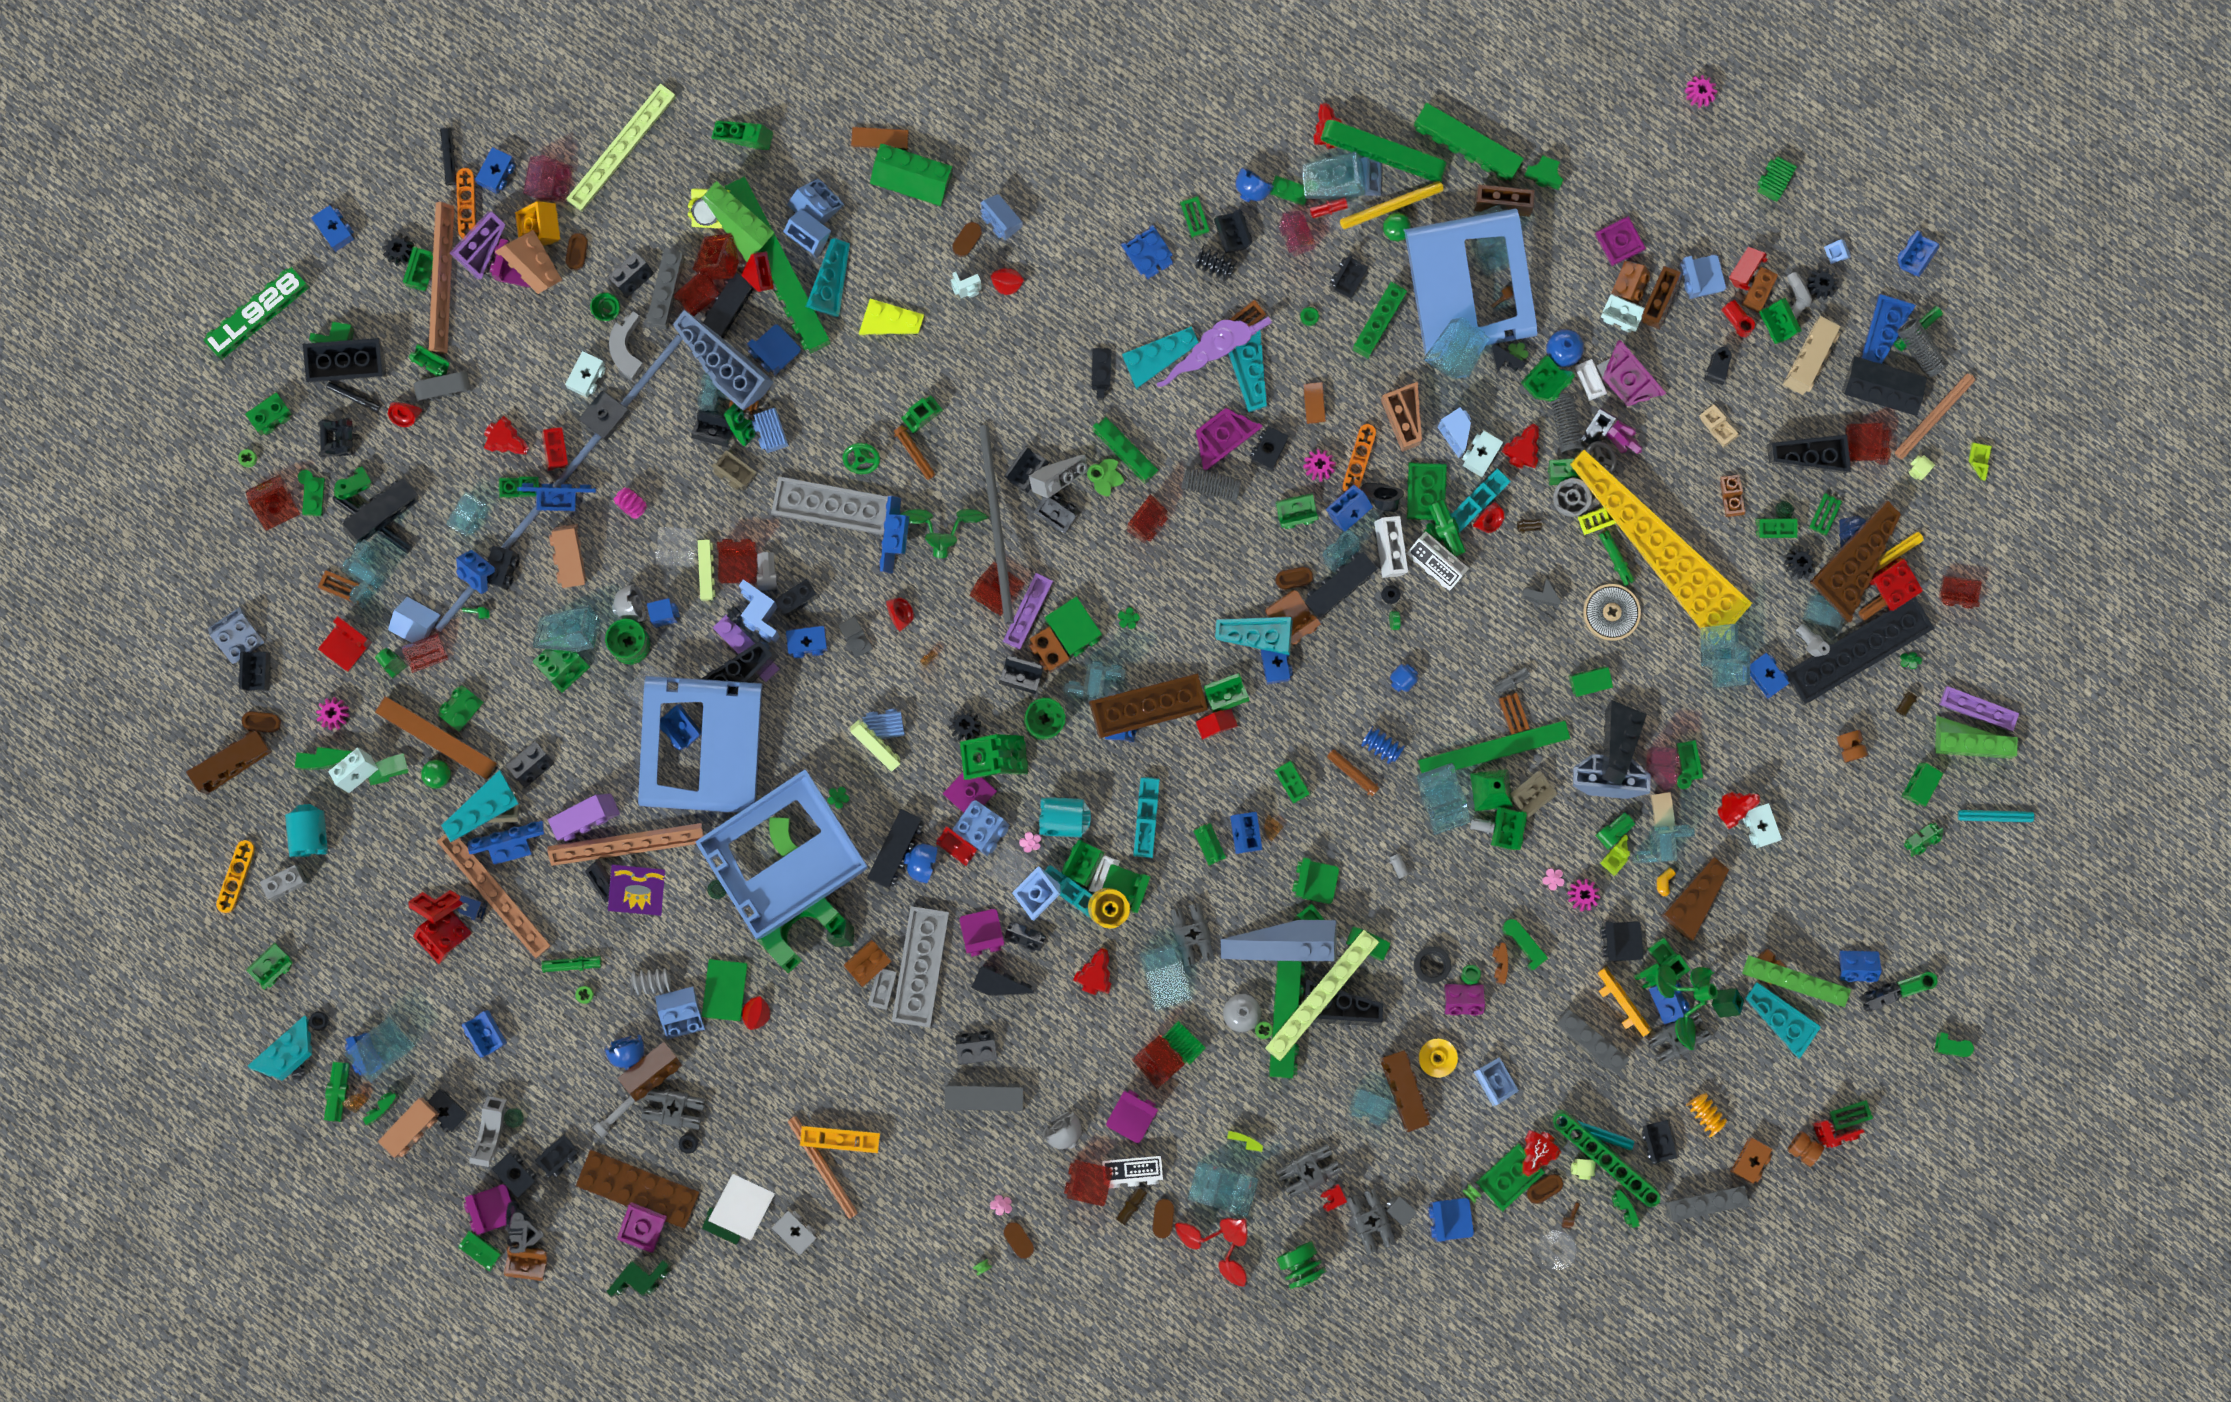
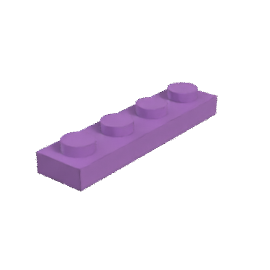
M1035 573L1014 617V623L1010 625L1005 635L1004 643L1021 650L1052 586V580Z
M727 614L713 627L738 654L755 644L727 617ZM772 663L760 677L767 682L780 669Z
M1948 686L1945 687L1939 703L1941 706L2009 732L2014 730L2019 716L2017 712Z

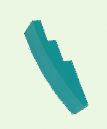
M1498 468L1451 514L1455 518L1460 532L1511 482Z
M1140 777L1133 856L1153 858L1160 778Z
M1049 864L1045 872L1060 884L1061 894L1059 896L1091 919L1088 912V903L1092 894ZM1105 906V910L1109 912V910L1111 909L1108 906Z

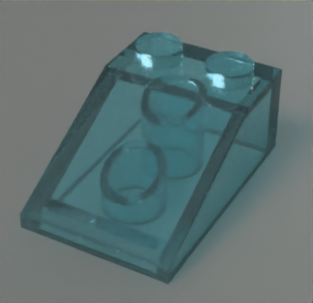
M1356 151L1302 165L1306 199H1340L1343 197L1350 199L1366 195L1363 163Z
M590 605L541 617L538 621L533 647L573 652L594 648L600 619Z
M1177 943L1139 954L1155 1011L1192 1000Z

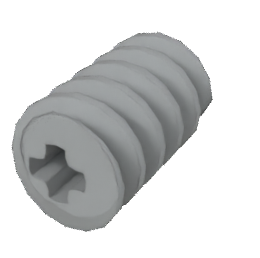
M666 968L663 969L662 974L656 969L654 975H652L651 970H648L647 975H644L643 971L640 970L639 976L636 975L635 971H632L630 977L631 996L634 995L635 991L637 995H641L642 990H644L645 994H649L650 989L653 994H656L658 988L661 993H664L666 988L668 992H671V978Z

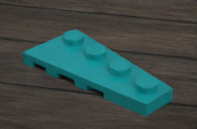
M837 238L830 240L806 307L830 316H839L850 243Z
M1192 326L1122 354L1136 390L1187 354L1199 343Z
M1261 330L1251 336L1248 343L1237 346L1228 353L1248 413L1267 406Z
M1291 617L1217 619L1215 638L1219 641L1290 655L1293 620Z
M501 770L490 778L441 825L450 842L461 838L519 805Z
M1756 982L1745 999L1792 1053L1800 1059L1821 1026Z

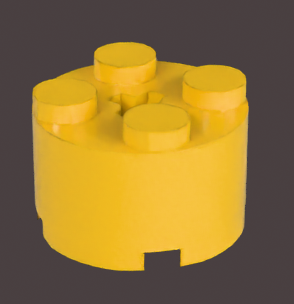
M1104 888L1092 895L1088 903V912L1096 924L1111 929L1120 926L1127 920L1130 913V905L1121 892L1111 888ZM1110 903V906H1112L1113 909L1107 912V910H1105V906H1108Z

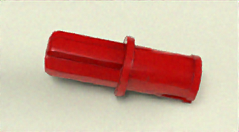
M1343 197L1310 208L1311 217L1317 218L1326 214L1332 215L1334 212L1348 209L1347 201Z

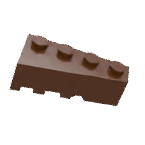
M250 731L241 740L231 743L224 750L186 771V774L199 792L208 795L270 754L272 750L258 731Z
M1711 858L1662 913L1661 917L1687 940H1694L1729 869L1717 858Z
M1403 1050L1381 1058L1380 1062L1406 1133L1430 1125L1429 1120H1431L1428 1109H1424L1422 1103L1424 1102V1097L1421 1090L1418 1091L1416 1085L1418 1081L1415 1073L1411 1070L1408 1054Z

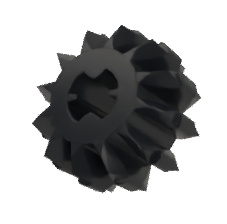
M401 233L398 234L397 238L391 234L392 240L385 239L387 245L382 246V249L386 251L383 256L388 258L390 264L395 262V265L399 266L400 261H402L406 265L405 259L410 260L414 243L409 241L410 238L408 236L403 238ZM400 246V252L397 253V247Z
M1819 268L1817 272L1812 271L1811 277L1807 278V282L1810 283L1807 285V288L1812 289L1810 295L1816 293V300L1821 295L1823 300H1826L1828 296L1833 297L1834 291L1838 290V286L1835 284L1839 282V279H1833L1836 274L1832 273L1830 275L1829 268L1824 272L1822 268ZM1824 281L1826 285L1821 286L1819 283Z
M1800 546L1798 551L1793 548L1791 553L1786 554L1788 560H1785L1784 564L1789 565V567L1785 570L1786 572L1793 571L1791 577L1797 574L1798 579H1802L1803 575L1808 578L1810 573L1815 572L1813 566H1816L1817 562L1812 561L1815 554L1810 556V549L1804 552L1803 547ZM1799 559H1802L1801 562L1804 561V565H1803V566H1799L1800 563L1797 564V561H1798Z
M961 709V716L955 712L954 716L957 719L950 718L949 720L954 724L949 726V730H955L952 732V736L954 737L959 733L958 741H961L963 736H965V740H969L968 735L975 739L976 735L973 731L977 733L981 731L975 727L981 725V721H975L978 715L975 714L971 717L972 710H969L967 715H965L964 709ZM962 721H966L967 724H970V727L967 726L968 729L964 730L963 727H960V724H962Z

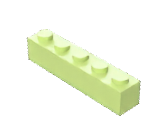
M698 540L701 601L713 600V597H715V590H713L715 579L712 578L714 573V566H712L714 556L711 555L713 543L710 540Z
M858 720L850 727L851 733L891 772L900 765L899 755L894 754L892 749L888 745L886 746L884 741L880 737L878 738L865 722Z

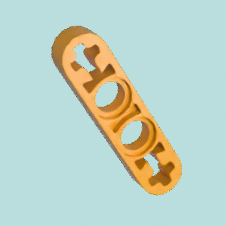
M243 840L236 846L216 903L217 909L222 913L232 912L238 901L255 853V846L250 841ZM246 844L250 848V852H246L244 858H248L247 862L243 859H237L238 855L242 857L244 851L241 850V847H245ZM238 862L244 864V870L241 873H236L234 869ZM230 881H236L238 884V888L233 892L228 889ZM226 892L230 895H235L234 898L229 897L228 903H230L231 906L226 907L224 910V906L221 905L222 901L226 902L228 897L224 895V893Z

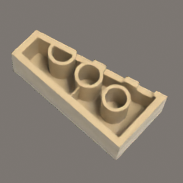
M1822 316L1816 320L1783 383L1784 386L1801 395L1806 391L1810 392L1815 383L1816 375L1818 376L1823 368L1822 363L1824 359H1827L1832 351L1830 349L1832 342L1836 343L1840 336V333H1838L1839 325Z

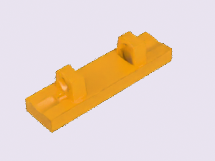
M1606 966L1601 969L1598 975L1606 986L1599 990L1602 997L1612 993L1629 1016L1622 1022L1625 1029L1634 1024L1643 1037L1650 1033L1652 1028Z
M802 1126L800 1146L878 1153L880 1133Z

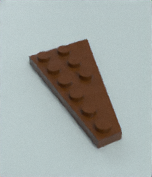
M1885 501L1810 581L1815 589L1848 623L1854 617L1853 614L1861 602L1860 599L1863 592L1867 589L1879 563L1878 560L1886 548L1885 545L1888 538L1892 535L1901 516L1900 512L1889 501Z

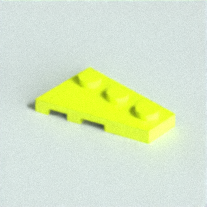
M870 299L859 335L919 334L924 314Z

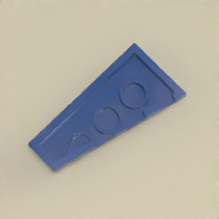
M1880 294L1877 298L1861 358L1882 364L1898 337V329L1906 323L1916 305Z

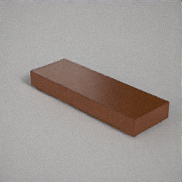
M852 127L851 147L879 148L882 143L901 150H908L909 130Z

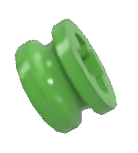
M245 449L239 453L238 460L244 467H252L256 464L257 456L253 451ZM249 454H251L252 456H250V458H252V460L250 462L246 461V463H244V455L248 456Z
M587 986L579 987L575 993L577 1001L583 1004L591 1002L594 996L592 989ZM584 989L588 990L587 994H589L590 996L588 999L585 998V1000L583 1001L581 1000L582 996L579 994L581 991L584 992Z
M1260 1022L1255 1028L1256 1036L1260 1039L1269 1038L1273 1032L1272 1026L1267 1022ZM1261 1025L1264 1027L1268 1026L1269 1031L1267 1032L1269 1034L1267 1036L1259 1034L1258 1030H1261L1259 1028Z
M1468 1184V1188L1462 1192L1472 1202L1476 1203V1198H1480L1481 1195Z
M988 1258L973 1267V1269L977 1270V1276L992 1268V1265L988 1264Z

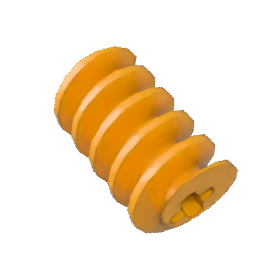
M1704 1093L1693 1098L1686 1106H1693L1690 1112H1698L1695 1119L1702 1118L1699 1124H1707L1704 1131L1711 1130L1712 1132L1709 1137H1712L1725 1127L1727 1120L1726 1118L1720 1119L1723 1114L1721 1112L1715 1113L1718 1107H1710L1713 1101L1712 1099L1706 1100L1708 1094Z

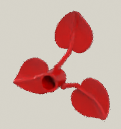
M1224 1218L1220 1222L1221 1230L1205 1238H1201L1200 1231L1190 1224L1180 1222L1175 1224L1176 1232L1181 1241L1187 1247L1194 1250L1201 1247V1242L1204 1243L1223 1233L1224 1238L1228 1242L1233 1243L1225 1258L1226 1261L1221 1260L1218 1263L1220 1273L1229 1282L1241 1287L1246 1286L1247 1275L1245 1269L1238 1262L1230 1261L1235 1245L1244 1246L1247 1242L1246 1219Z

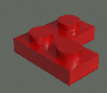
M451 890L437 899L422 892L408 901L410 909L433 923L464 903L460 901L461 896Z

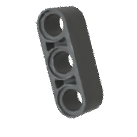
M467 372L448 374L413 383L417 403H423L426 400L435 401L442 399L444 396L453 397L461 395L460 393L471 392Z

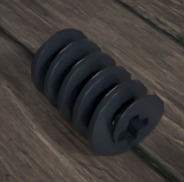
M1203 245L1196 259V269H1199L1201 266H1203V272L1210 269V275L1216 272V278L1218 279L1223 275V281L1226 282L1233 274L1238 261L1232 265V258H1229L1225 262V255L1218 258L1217 251L1211 255L1210 248L1204 252Z

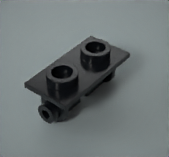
M1016 922L1009 923L1004 938H1007L1013 944L1025 945L1031 951H1041L1046 938L1042 932L1030 928L1029 933L1026 934V926Z
M1885 983L1882 985V988L1866 991L1859 999L1865 1003L1863 1004L1864 1010L1872 1012L1883 1007L1881 1000H1884L1885 1005L1898 1001L1902 997L1900 993L1901 988L1895 983Z

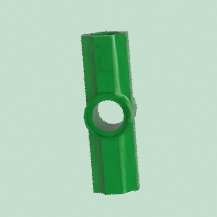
M1445 499L1429 504V509L1436 523L1437 534L1441 540L1443 539L1446 549L1455 557L1465 553L1466 550L1459 535L1458 524L1455 518L1451 516Z
M332 1063L330 1082H328L325 1091L327 1102L324 1120L342 1122L344 1104L348 1098L346 1097L347 1089L349 1090L348 1078L351 1065L349 1063Z

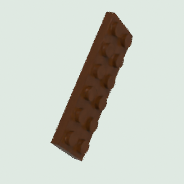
M1198 673L1089 701L1099 739L1208 710Z
M591 1149L576 1183V1187L627 1207L631 1202L667 1216L666 1222L683 1229L686 1228L700 1193Z

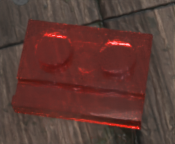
M438 633L401 647L412 673L449 660Z

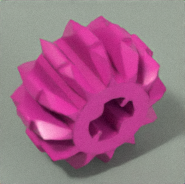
M1703 75L1699 79L1695 76L1692 81H1688L1685 93L1688 94L1686 100L1692 99L1691 106L1697 102L1698 108H1701L1702 104L1707 107L1710 104L1709 102L1715 100L1714 95L1717 94V90L1713 88H1715L1716 83H1709L1711 77L1704 80ZM1700 89L1704 90L1702 94L1698 92Z
M1317 449L1316 455L1311 451L1309 452L1310 457H1305L1304 459L1307 464H1304L1303 468L1309 469L1306 472L1307 476L1313 474V481L1316 479V476H1319V481L1322 482L1323 475L1326 479H1329V473L1333 474L1335 471L1332 467L1336 465V462L1331 461L1333 455L1326 456L1327 450L1320 454V449ZM1318 461L1324 464L1322 469H1318V466H1315Z
M624 487L616 494L617 496L614 498L615 504L631 518L637 519L645 512L644 510L647 508L646 503L634 491Z
M333 697L332 701L326 698V705L319 704L322 710H316V713L321 715L317 718V721L322 722L321 726L324 728L328 726L329 730H333L334 726L337 729H341L340 722L346 725L347 722L343 718L350 717L348 713H344L349 710V707L343 706V700L338 702L335 697ZM334 709L337 712L336 715L329 716V712H333Z
M1580 879L1576 880L1577 886L1575 884L1570 885L1574 891L1567 892L1568 895H1573V898L1568 899V902L1575 901L1576 903L1573 905V908L1575 909L1580 905L1579 910L1581 912L1584 911L1585 907L1590 911L1592 910L1591 905H1598L1594 899H1600L1601 896L1595 895L1600 889L1596 888L1593 890L1592 887L1595 885V882H1591L1588 885V879H1584L1582 884ZM1586 891L1588 893L1586 895L1588 896V899H1581L1580 896L1582 894H1580V892Z

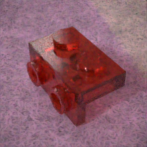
M699 272L674 294V297L682 303L687 312L695 317L720 293L712 278Z
M1943 575L1939 599L1947 606L1958 604L1967 609L1979 607L1980 603L1978 600L1982 582L1981 580Z

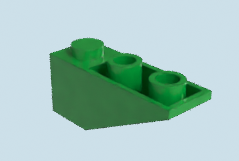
M716 121L711 139L754 149L769 150L774 132L762 124Z

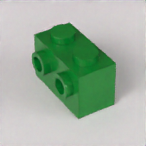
M277 392L245 413L261 436L272 433L276 425L288 422L293 414Z

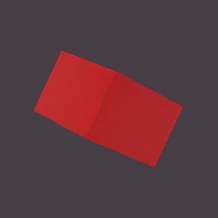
M767 251L751 254L741 275L758 292L774 289Z
M1232 709L1212 713L1195 722L1202 740L1238 727Z

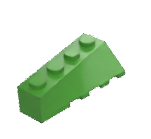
M717 181L701 197L715 218L720 222L724 231L729 235L736 248L743 255L746 262H748L750 255L757 253L774 234L766 224Z
M1936 716L1935 754L2009 759L2017 756L2018 737L2000 736Z

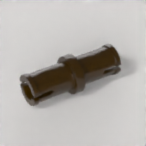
M1137 1186L1129 1200L1124 1202L1125 1206L1115 1219L1126 1226V1223L1133 1213L1138 1211L1139 1204L1148 1193Z

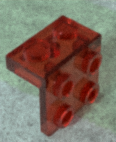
M1884 423L1848 424L1846 426L1850 462L1875 461L1879 465H1888V459L1891 457L1889 441L1892 440V431Z
M722 539V542H717V551L719 552L718 581L722 584H740L743 580L749 584L756 583V542H752V539H741V542H733V539Z
M1075 1160V1163H1070L1068 1174L1072 1176L1070 1183L1066 1182L1064 1194H1067L1068 1199L1104 1206L1113 1173L1112 1168Z

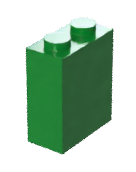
M1077 596L1045 616L1046 623L1069 657L1074 655L1076 658L1085 652V647L1088 645L1093 647L1101 641L1099 638L1102 637V633Z

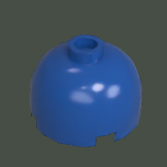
M1243 167L1240 169L1235 182L1237 191L1241 193L1240 198L1246 202H1250V200L1257 202L1264 200L1274 187L1271 183H1265L1260 176Z
M1562 329L1555 332L1549 338L1546 344V353L1557 366L1570 367L1581 359L1584 353V343L1576 332L1570 329Z
M920 844L914 847L911 853H906L904 864H907V872L913 880L928 883L933 871V863L936 860L937 847Z
M637 1035L638 1039L630 1040L631 1036L615 1040L611 1042L612 1046L609 1048L606 1045L604 1050L609 1062L618 1068L625 1067V1070H628L640 1061L645 1051L644 1042L640 1035Z

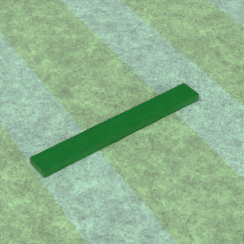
M1561 721L1418 760L1422 778L1425 779L1566 741L1571 738L1566 721Z

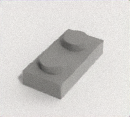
M883 969L875 976L868 1006L884 1010L888 1009L897 972Z

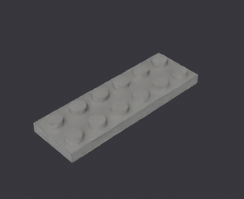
M778 477L771 514L884 535L888 497Z
M910 907L892 1022L931 1027L949 912Z

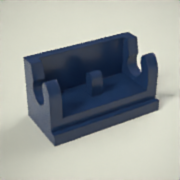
M461 895L460 901L469 906L466 907L467 911L458 909L459 913L481 923L487 904Z

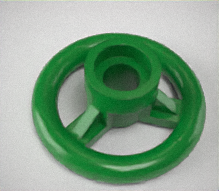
M855 443L845 449L842 460L849 471L856 474H869L878 468L880 454L876 448L869 444ZM854 450L855 461L850 464L848 455ZM873 463L869 468H857L860 464Z

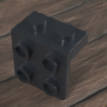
M1639 921L1602 923V927H1600V938H1603L1601 954L1602 958H1605V962L1643 959L1642 932Z

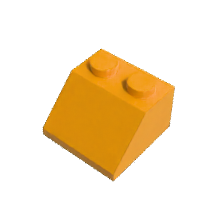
M537 201L515 212L518 238L534 230L542 246L550 245L560 240L556 203Z

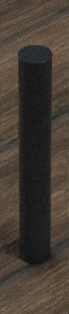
M328 382L326 389L375 412H378L381 407L334 383Z

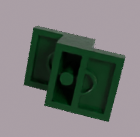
M667 1259L662 1260L656 1269L650 1272L640 1262L632 1260L606 1293L611 1297L619 1296L630 1285L642 1296L653 1295L660 1286L657 1284L659 1280L666 1279L672 1272L670 1267L673 1264Z

